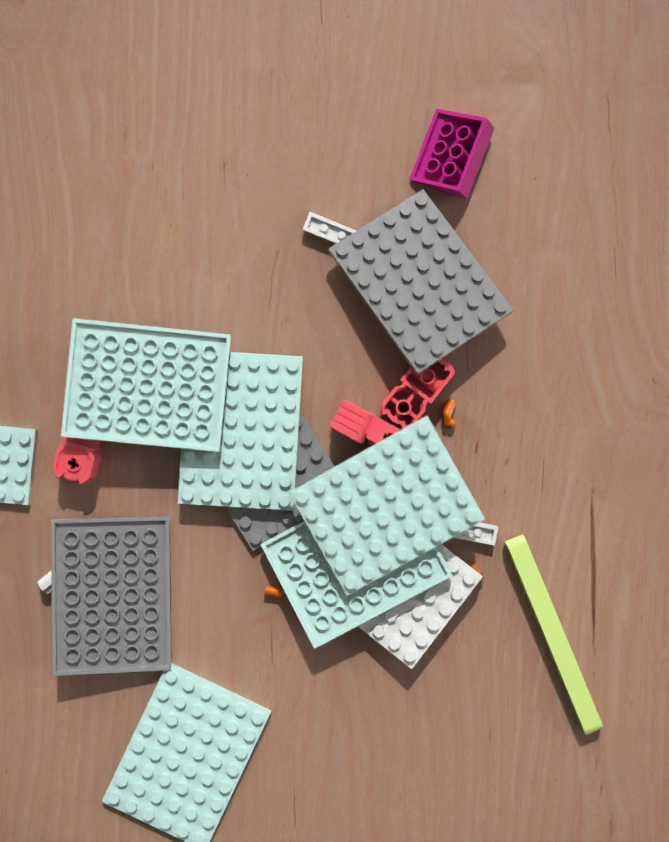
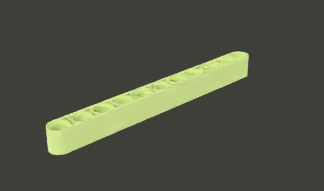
M522 534L505 541L507 551L583 733L586 736L603 729L601 719L524 535Z

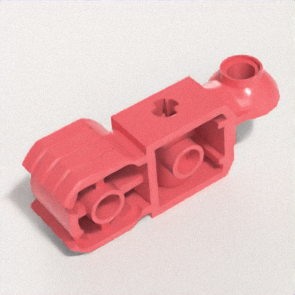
M443 358L419 375L410 367L399 381L402 385L394 387L381 404L382 416L386 415L393 424L400 426V429L418 421L425 412L426 403L430 405L455 374L452 365ZM406 404L408 411L406 413L399 412L398 405Z
M346 400L342 401L341 407H339L329 426L360 444H363L367 438L369 439L368 444L372 446L382 441L386 435L391 436L401 430Z
M61 437V440L66 441V443L61 445L56 451L52 468L56 478L79 481L80 485L94 480L98 475L102 458L99 451L104 448L106 441Z

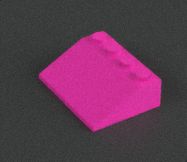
M436 109L409 180L450 196L468 199L494 131V127L488 118Z

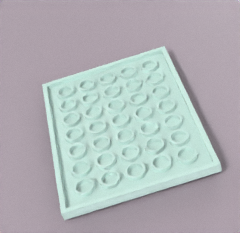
M73 318L61 437L220 452L231 335Z
M229 353L220 452L181 448L178 504L294 511V501L289 492L295 489L303 356Z
M428 416L419 419L289 492L346 595L353 593L485 520Z
M305 521L260 544L314 649L453 576L436 546L353 593L346 595Z
M171 663V670L163 671L102 802L185 842H210L271 710Z

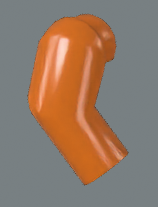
M451 399L447 401L443 410V425L445 428L453 429L456 420L452 419L451 416L457 402Z
M280 583L276 587L266 585L264 595L282 598L286 593Z

